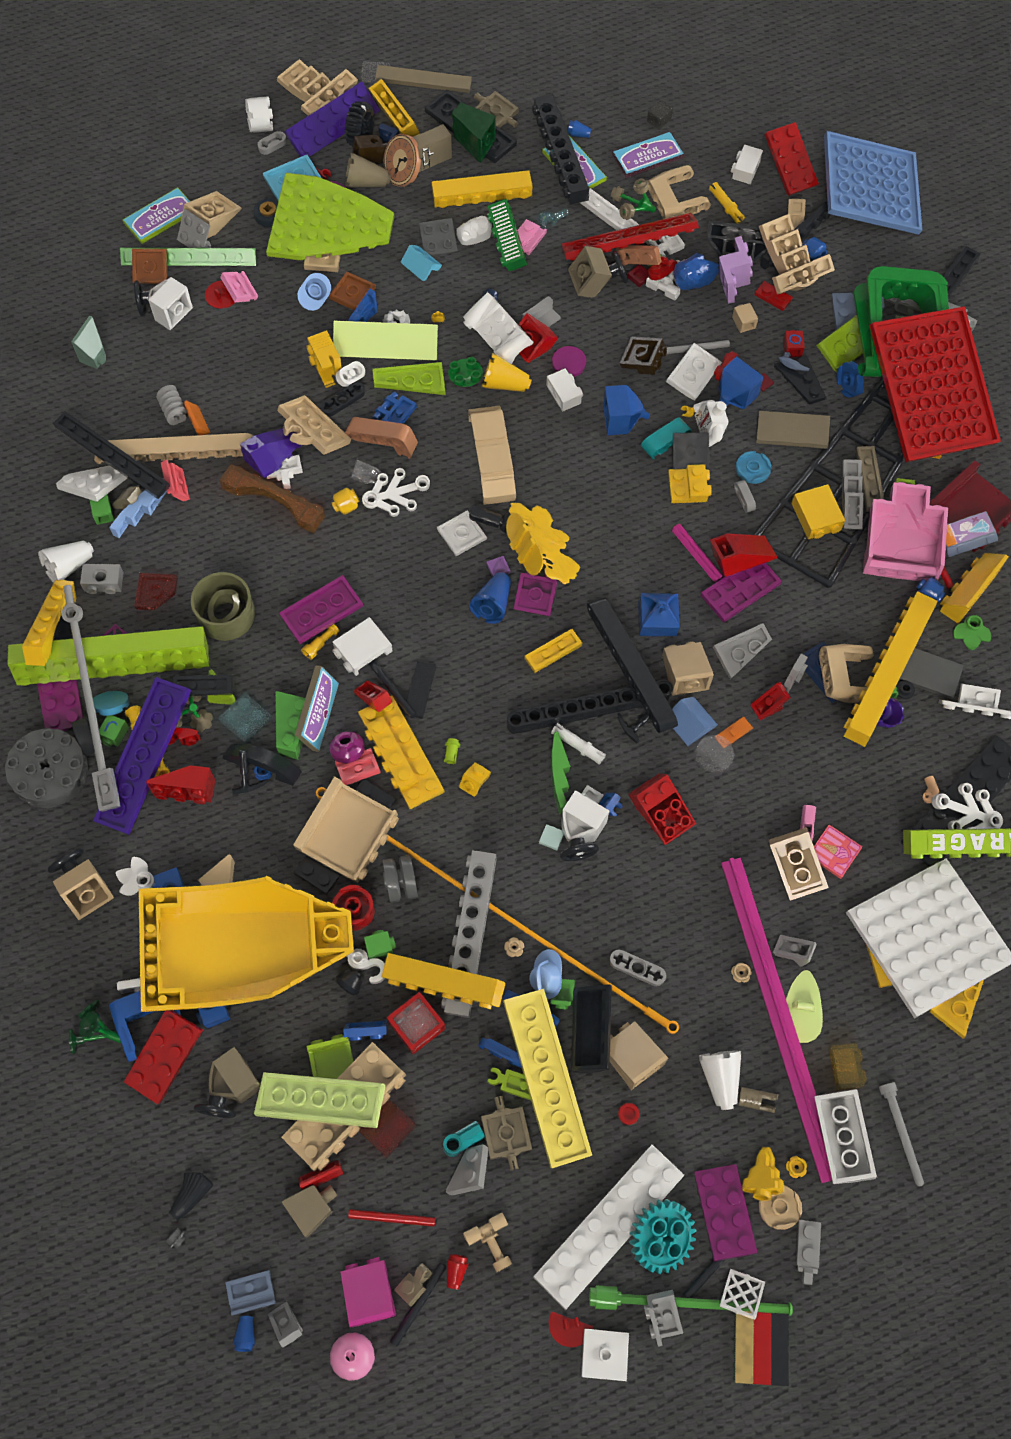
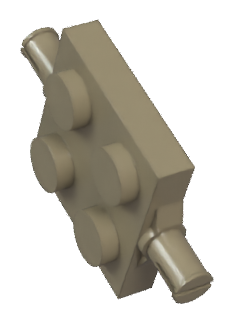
M496 91L487 97H483L478 92L475 94L474 99L480 102L475 108L496 116L497 127L501 128L506 123H509L514 128L517 127L518 121L513 119L519 113L517 106Z
M499 1096V1099L495 1097L497 1110L492 1114L481 1116L490 1160L501 1157L508 1158L510 1171L514 1170L513 1162L515 1170H517L519 1167L516 1156L522 1152L532 1150L523 1107L505 1108L503 1096Z

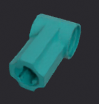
M477 1121L454 1134L448 1135L444 1139L443 1150L446 1155L455 1157L463 1150L485 1138ZM449 1141H456L459 1147L451 1151L447 1148V1143Z

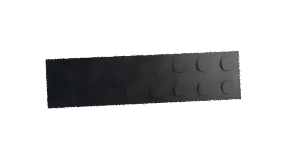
M996 736L945 794L950 800L967 806L963 795L958 791V787L962 783H969L973 788L971 794L979 811L983 812L984 809L981 802L976 799L975 794L978 790H987L990 794L988 801L991 803L1011 780V746ZM932 807L912 830L948 829L950 821H956L965 816V814L949 808L939 810ZM974 821L966 824L962 829H967ZM955 823L953 825L954 829L957 828V825ZM923 855V858L920 860L931 867L941 858H930V855Z

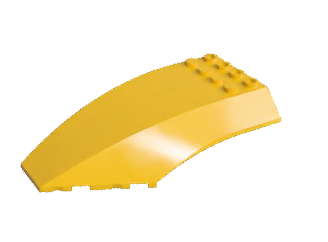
M268 876L216 885L139 889L141 1012L218 1007L272 998L354 952L351 911L338 908L330 902L326 903L314 898L313 895L304 891L295 890L287 884L284 885L276 882Z

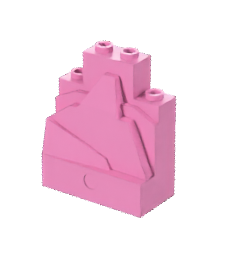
M893 482L889 501L873 499L870 508L863 574L913 581L927 580L933 577L938 581L945 566L948 508L940 505H929L931 486Z

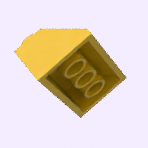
M984 553L980 559L976 557L971 564V571H965L960 578L963 581L960 584L956 583L951 589L952 595L950 597L946 595L940 603L943 606L940 612L959 624L999 573L1009 556L1006 554Z

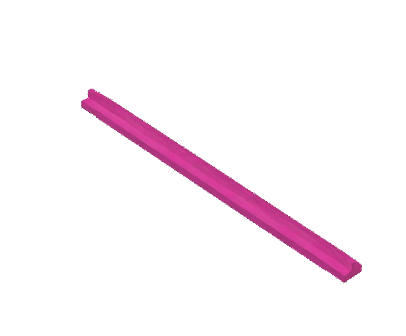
M730 858L729 861L721 863L820 1182L821 1184L832 1181L815 1102L816 1092L741 858Z

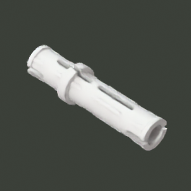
M559 723L554 726L551 734L558 731L561 740L580 751L582 756L586 755L597 764H601V761L606 756L605 753L593 747L592 743L582 740L565 729Z

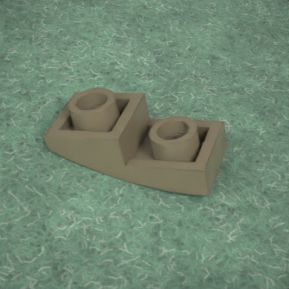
M138 486L125 489L112 504L113 509H125L129 504L135 503L142 491Z

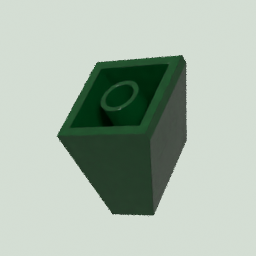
M460 102L452 112L454 138L481 163L496 140V116Z

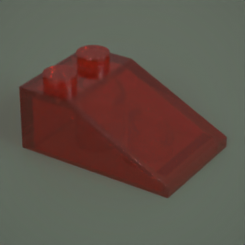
M388 1099L381 1106L378 1127H360L358 1132L387 1159L415 1129L416 1125Z

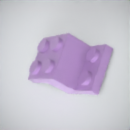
M742 236L735 238V253L719 257L720 279L728 304L735 303L736 288L749 285L750 277L753 276L751 266H753L752 258L747 255L748 246L746 242L743 243Z

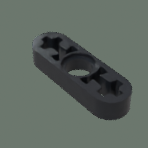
M360 382L350 384L324 400L320 404V410L328 417L337 414L365 395L364 385ZM341 397H346L348 399L344 403H340L338 401V399ZM326 406H328L329 408L331 407V410H328V409L325 410V407H326Z

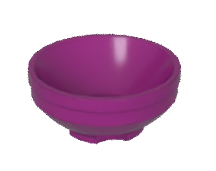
M342 732L336 735L330 743L331 756L340 763L356 761L365 750L362 737L355 732ZM343 738L351 739L347 744L340 743Z

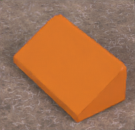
M187 400L184 401L187 414L197 436L210 434L199 406Z

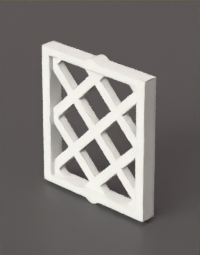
M730 1269L719 1307L755 1320L765 1281ZM734 1275L740 1276L744 1280L737 1282ZM730 1278H732L734 1284L728 1286ZM749 1281H753L755 1283H758L759 1285L752 1288ZM746 1283L749 1290L743 1292L740 1285ZM737 1287L740 1293L733 1296L730 1289ZM757 1289H760L759 1296L755 1293ZM728 1292L730 1298L725 1300L726 1293ZM752 1293L755 1299L748 1301L745 1295ZM743 1297L745 1304L739 1306L736 1299ZM733 1301L736 1308L731 1307L726 1303ZM756 1303L755 1311L753 1310L751 1304ZM748 1306L751 1313L744 1312L741 1309Z

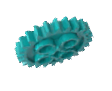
M665 1199L662 1202L657 1200L656 1205L650 1202L649 1210L642 1208L643 1216L636 1215L639 1222L632 1223L636 1229L629 1233L634 1237V1239L629 1241L634 1246L631 1252L636 1255L634 1259L653 1273L655 1271L661 1274L663 1270L669 1273L670 1267L677 1270L676 1263L684 1264L683 1257H690L687 1250L694 1249L690 1242L696 1241V1238L691 1236V1234L696 1232V1229L691 1227L695 1221L690 1219L691 1213L675 1201L671 1202Z

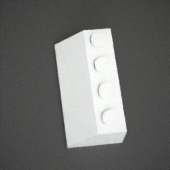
M857 1089L815 1096L833 1184L876 1179L877 1175Z

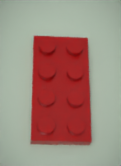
M796 122L764 134L788 196L819 184Z
M166 1010L128 1073L124 1083L156 1104H160L203 1029L175 1011Z

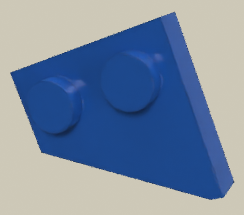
M371 288L367 291L348 321L367 322L378 312L375 291Z

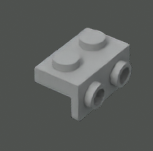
M673 1290L647 1295L648 1305H644L647 1320L651 1319L652 1324L649 1325L651 1338H656L658 1347L663 1346L662 1338L683 1334Z

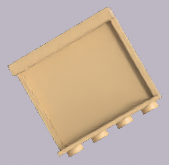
M334 777L293 846L300 852L358 884L359 880H363L367 875L368 869L366 868L369 863H373L377 858L379 846H383L387 841L389 829L394 828L397 824L398 814L396 810H390Z

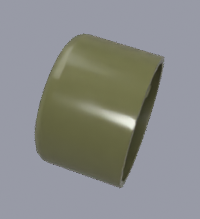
M227 572L213 573L200 580L192 591L191 607L199 627L203 626L207 636L220 641H229L241 637L251 628L255 619V606L249 587L239 576ZM239 597L244 599L247 603L246 608L244 610L242 608ZM208 603L207 612L210 622L203 618V612ZM225 603L233 604L231 613L223 619H216L214 611L218 606Z

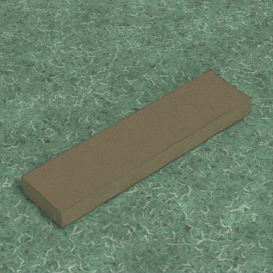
M856 447L857 460H862V490L866 512H870L873 499H884L875 447Z

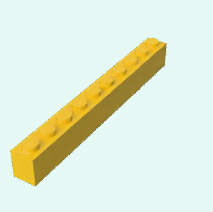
M918 591L914 598L910 596L905 606L908 610L904 609L899 618L902 621L901 624L897 622L892 631L895 633V636L890 635L886 646L889 648L887 650L883 649L879 657L882 661L881 663L877 662L872 671L875 674L874 677L870 676L865 684L868 687L867 691L863 689L858 698L861 701L860 705L855 704L851 712L854 715L853 718H848L843 727L847 729L843 737L864 747L866 746L938 602L937 600Z

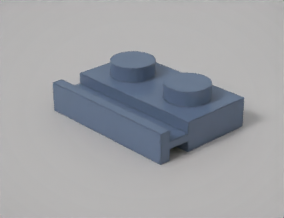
M269 1270L225 1282L231 1316L276 1304Z

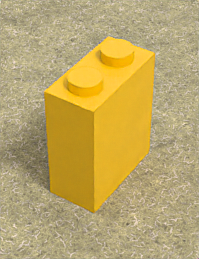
M828 484L794 494L791 504L808 539H817L825 534H834L842 530L845 518Z

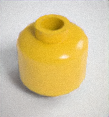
M344 488L333 495L334 502H332V506L336 512L340 511L343 515H346L358 507L360 500L353 489Z

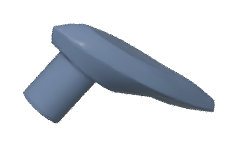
M785 352L782 357H778L781 363L790 369L809 371L810 369L791 359L789 352Z

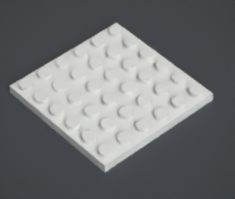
M947 858L846 912L914 1019L1011 965V951Z

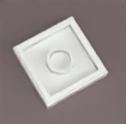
M468 510L437 527L438 532L455 556L487 540L479 525L475 521L470 520Z

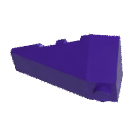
M283 428L254 435L240 443L243 459L263 478L279 470L282 467V462L286 458L289 459L292 456V452L302 445L290 441L291 435L293 433L297 434L296 432H290L285 436Z

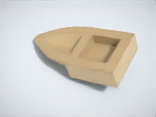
M789 199L788 214L794 229L804 221L806 199Z

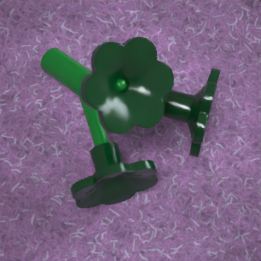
M99 1000L89 1004L78 1015L81 1020L79 1023L80 1036H76L72 1028L69 1029L71 1054H76L77 1045L85 1044V1041L108 1038L121 1043L118 1033L109 1030L100 1019V1015L96 1011V1008L100 1005ZM94 1032H95V1033H97V1032L102 1033V1034H100V1035H94V1036H92Z

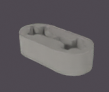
M277 131L261 139L258 142L259 152L264 155L270 154L283 147L287 142L286 135L281 131Z
M746 481L735 482L734 490L745 513L754 511L756 503Z

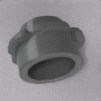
M177 1227L165 1241L169 1245V1249L173 1246L177 1249L185 1240L183 1236L185 1231H181Z

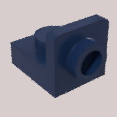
M382 123L378 128L380 138L384 142H389L395 135L399 134V129Z

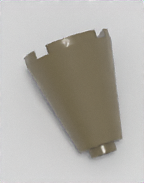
M350 153L351 158L348 160L345 187H386V184L390 183L391 174H388L387 169Z

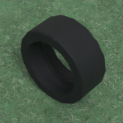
M84 717L72 722L75 736L85 756L95 753L88 718Z

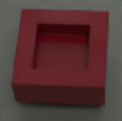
M639 264L628 273L627 278L638 287H641L646 283L648 270Z

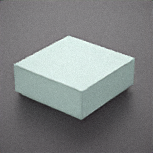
M546 824L539 844L558 850L564 833L562 830Z

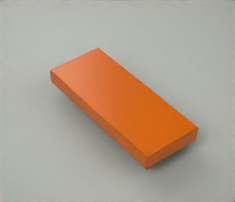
M742 717L716 735L714 739L724 749L752 730L753 727L745 717Z

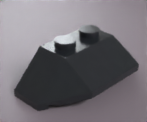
M709 221L707 240L719 257L735 253V238L742 236L743 243H747V255L751 256L752 262H755L768 251L759 226Z

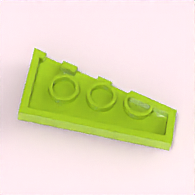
M442 362L373 369L374 387L446 395Z

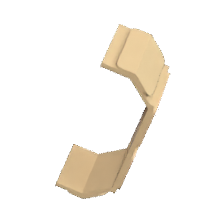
M500 406L469 409L468 418L469 422L472 423L481 475L483 505L515 501L514 471L503 411Z

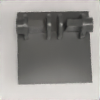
M452 218L419 223L423 249L429 255L458 251Z

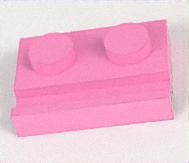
M526 219L518 229L523 250L527 255H530L547 233V229L543 230L539 225Z
M244 271L241 273H222L220 278L234 302H247L250 299L257 300L258 294Z

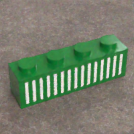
M507 199L489 205L487 216L489 222L493 223L494 226L491 230L494 238L497 237L498 240L496 247L498 252L502 254V257H500L502 266H506L508 271H512L528 265L512 209Z

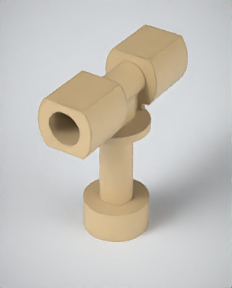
M503 1213L490 1218L487 1224L479 1228L475 1226L463 1233L468 1246L480 1240L482 1243L487 1242L496 1260L493 1264L496 1272L512 1265L509 1256H503L495 1240V1237L498 1236L496 1231L508 1225Z

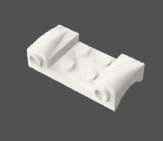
M488 292L463 316L465 319L463 323L469 329H475L494 350L493 352L511 364L519 352L534 343Z

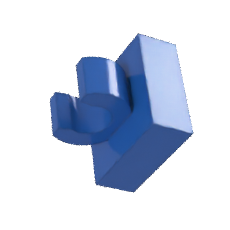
M606 793L599 802V805L609 810L610 816H617L613 810L615 806L619 809L623 807L618 802L621 797L616 793Z

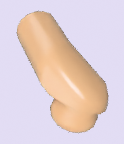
M929 776L924 779L927 790L922 796L926 803H932L933 796L939 794L934 776Z

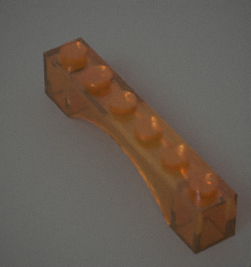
M230 464L219 480L221 488L235 496L259 495L276 500L291 512L299 527L313 534L325 518L324 509L320 505L312 504L304 497H298L285 488L281 489L273 482L261 479L257 474H250L240 466L236 467Z

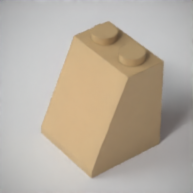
M688 642L685 645L679 646L669 645L664 648L662 656L668 681L673 685L672 696L709 690L713 679V671L701 642Z
M627 1022L619 1028V1034L615 1037L610 1035V1063L632 1090L663 1067L668 1057L636 1022H633L631 1025Z

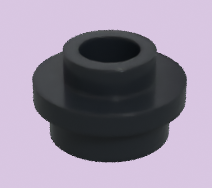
M901 681L896 686L898 696L902 699H909L915 693V687L909 681ZM903 687L908 688L909 691H904Z

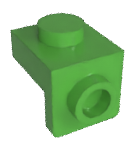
M562 979L561 989L551 999L550 1004H556L555 1008L568 1009V1006L573 1005L575 980Z

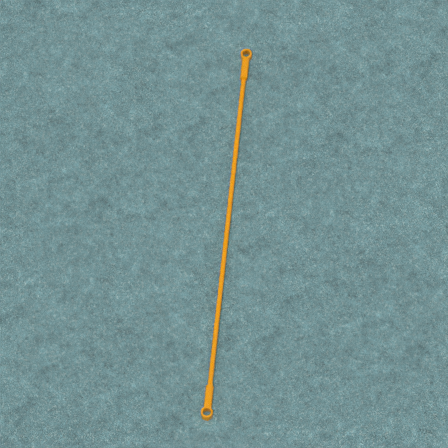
M324 787L316 790V796L319 800L322 798V796H319V793L327 790ZM388 836L387 841L408 855L410 854L411 857L465 892L466 887H463L461 883ZM471 891L470 895L472 897H479V895ZM489 903V909L549 949L556 951L561 957L603 985H612ZM612 985V991L644 1011L645 1015L665 1027L668 1033L675 1034L679 1030V1025L676 1021H669L650 1007L647 1008ZM670 1024H674L676 1026L675 1031H671L669 1029Z

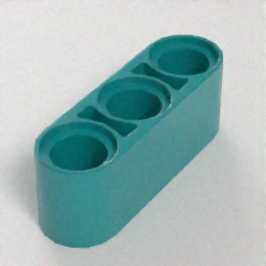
M678 417L648 436L642 442L641 447L652 459H655V456L663 454L673 445V433H691L692 430Z

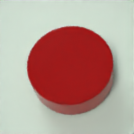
M632 1103L623 1104L618 1111L619 1120L625 1125L636 1123L640 1114L637 1106Z

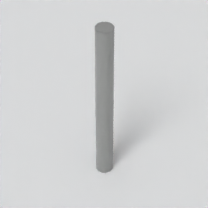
M729 340L699 343L697 345L704 350L730 347ZM693 344L667 347V354L687 352Z

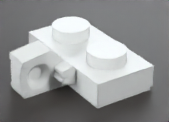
M295 455L289 459L286 458L282 462V467L267 476V479L277 478L278 481L282 480L284 489H290L289 479L294 478L293 474L303 473L300 456Z

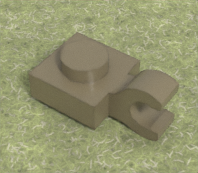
M422 1263L416 1269L415 1275L412 1276L408 1273L394 1291L409 1306H412L426 1290L422 1285L430 1278L432 1272Z

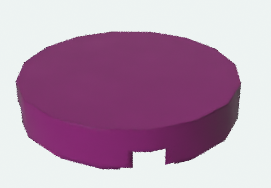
M564 346L558 349L552 358V366L555 372L566 368L573 377L583 372L587 362L583 351L573 346Z

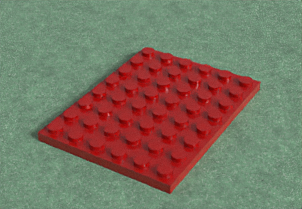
M965 306L879 321L869 325L905 462L1001 442Z

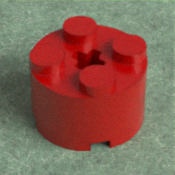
M358 885L345 886L339 890L333 899L332 904L336 907L351 911L352 931L361 930L372 922L375 913L374 903L370 893ZM353 905H356V910H351Z

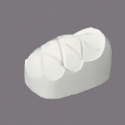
M486 216L470 219L457 228L458 240L462 245L483 242L491 236L492 223L489 222Z

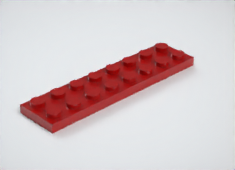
M687 213L562 243L561 247L566 260H575L585 246L601 248L603 252H610L613 248L618 247L622 249L633 243L639 245L643 244L646 240H659L662 236L668 235L672 237L683 231L685 233L693 232L694 229L699 228V225L694 215Z

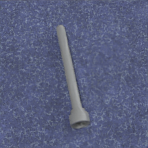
M893 1082L879 1086L881 1095H884V1098L888 1100L915 1184L922 1186L924 1180L895 1097L897 1096L896 1091H898L896 1084Z

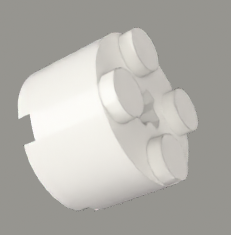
M269 96L245 99L250 132L273 131V124L270 119H273L272 109H268L270 107Z

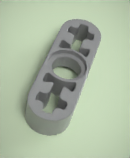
M615 950L610 956V965L614 969L650 985L660 986L666 979V972L663 968L623 950ZM621 955L623 956V961L628 962V958L632 959L628 969H626V964L620 962L619 965L616 964L614 957ZM640 963L643 966V972L639 974L633 972L632 965ZM647 967L651 968L649 970L650 973L655 974L656 971L660 972V977H662V980L658 979L657 981H654V976L650 974L647 975V978L644 977L647 971Z

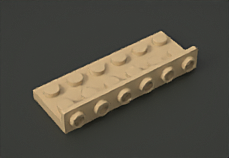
M372 1042L337 1079L384 1083L385 1091L382 1105H384L391 1097L389 1093L394 1088L396 1090L399 1089L406 1081L404 1079L406 1074ZM297 1120L282 1138L313 1171L317 1169L321 1171L330 1162L328 1160L333 1152L337 1154L345 1146L343 1142L348 1136L352 1138L360 1130V1127Z

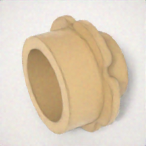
M510 938L504 945V949L507 951L506 954L510 957H519L523 953L524 943L518 940V938Z
M737 963L731 970L733 979L736 982L745 983L749 981L752 973L750 967L744 963Z

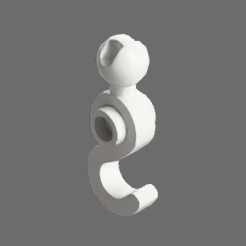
M355 949L353 953L347 955L348 963L354 970H365L373 966L380 968V973L377 976L369 978L371 984L381 983L385 979L381 977L385 965L382 960L378 958L369 959L367 953L362 949Z

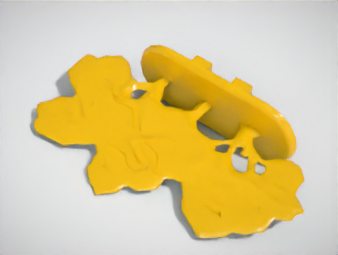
M511 503L509 509L511 515L507 520L506 531L511 541L509 545L512 550H516L519 563L523 564L527 572L533 576L537 575L541 571L543 564H545V574L550 579H557L563 584L569 583V579H575L576 573L580 569L579 564L560 552V549L566 548L565 542L569 541V536L563 531L551 527L553 519L550 513L538 505L530 511L521 503ZM543 558L552 561L553 565L546 563V560H543Z

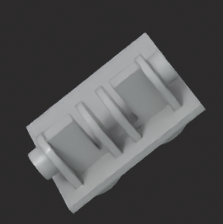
M184 209L177 240L188 248H211V244L207 240L210 225Z

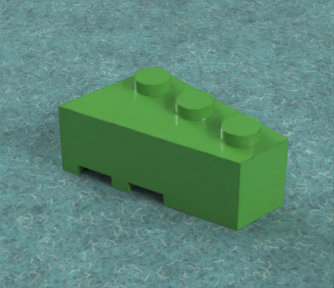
M276 691V748L279 755L298 760L303 742L295 736V732L306 698Z

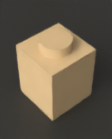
M748 303L734 307L732 318L739 332L742 333L755 329L758 317L752 305Z

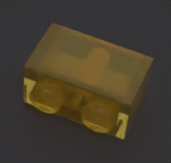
M857 1043L831 1046L828 1050L836 1091L860 1089L865 1086L867 1078L865 1070H862L861 1067L862 1052L861 1049H858Z

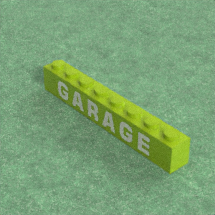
M1011 828L903 830L904 854L911 855V858L921 859L923 855H930V858H943L942 854H949V858H962V854H968V857H981V854H987V857H1000V853H1006V857H1011Z

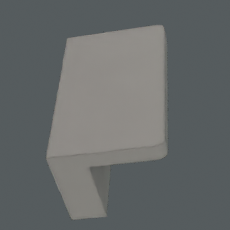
M549 296L522 315L523 319L526 313H528L548 327L561 319L553 310V300Z

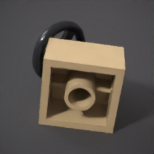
M82 848L69 852L52 863L47 869L49 873L60 869L64 872V875L54 880L53 883L78 920L114 898L89 859L80 865L76 862V859L84 853Z

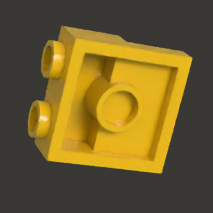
M705 464L687 465V469L668 470L671 503L707 502L708 496H711V485H707V480L710 479L709 469L705 468Z

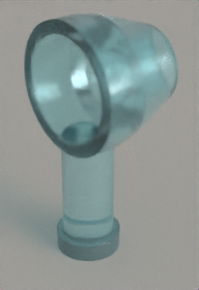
M563 208L556 214L541 212L538 220L544 229L549 230L550 228L546 227L547 224L551 222L552 226H555L557 220L568 216L569 213L566 208Z

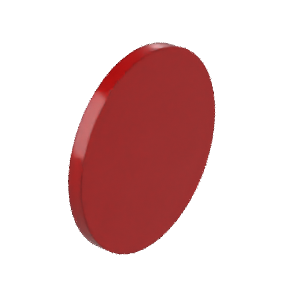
M222 280L212 283L205 291L207 303L214 308H228L235 303Z
M553 1311L549 1317V1329L552 1337L565 1347L582 1345L584 1329H593V1326L580 1322L578 1317L572 1319Z

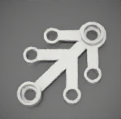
M398 468L395 470V475L387 490L379 493L382 486L388 483V476L385 473H381L378 475L377 482L372 491H367L363 495L362 502L367 508L379 507L390 512L389 514L393 517L399 515V507L397 505H389L382 500L390 499L405 506L408 511H414L417 508L416 502L400 495L415 490L426 491L430 487V480L427 476L420 475L416 478L415 483L397 488L399 482L405 478L404 469ZM401 472L403 475L397 476V473ZM383 477L386 478V480L380 481V478ZM425 483L426 486L421 487L420 484ZM372 498L374 502H369L368 500ZM409 504L415 505L413 508L408 507ZM397 509V512L392 513L391 510Z
M962 783L958 787V791L963 795L967 806L950 800L943 793L936 794L932 798V805L936 809L949 808L965 814V816L956 821H950L948 829H954V823L957 825L956 829H962L963 826L975 819L983 822L967 829L1000 828L1003 824L1001 814L993 811L988 801L990 794L987 790H978L975 794L976 799L981 802L984 812L979 811L971 794L973 788L969 783Z

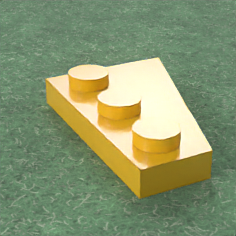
M984 980L932 1008L930 1013L964 1039Z

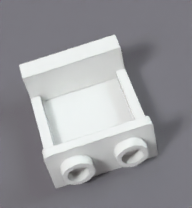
M369 617L334 640V649L332 650L338 659H343L345 662L343 665L349 673L353 672L357 676L359 674L358 670L383 653L386 655L391 653L392 644Z

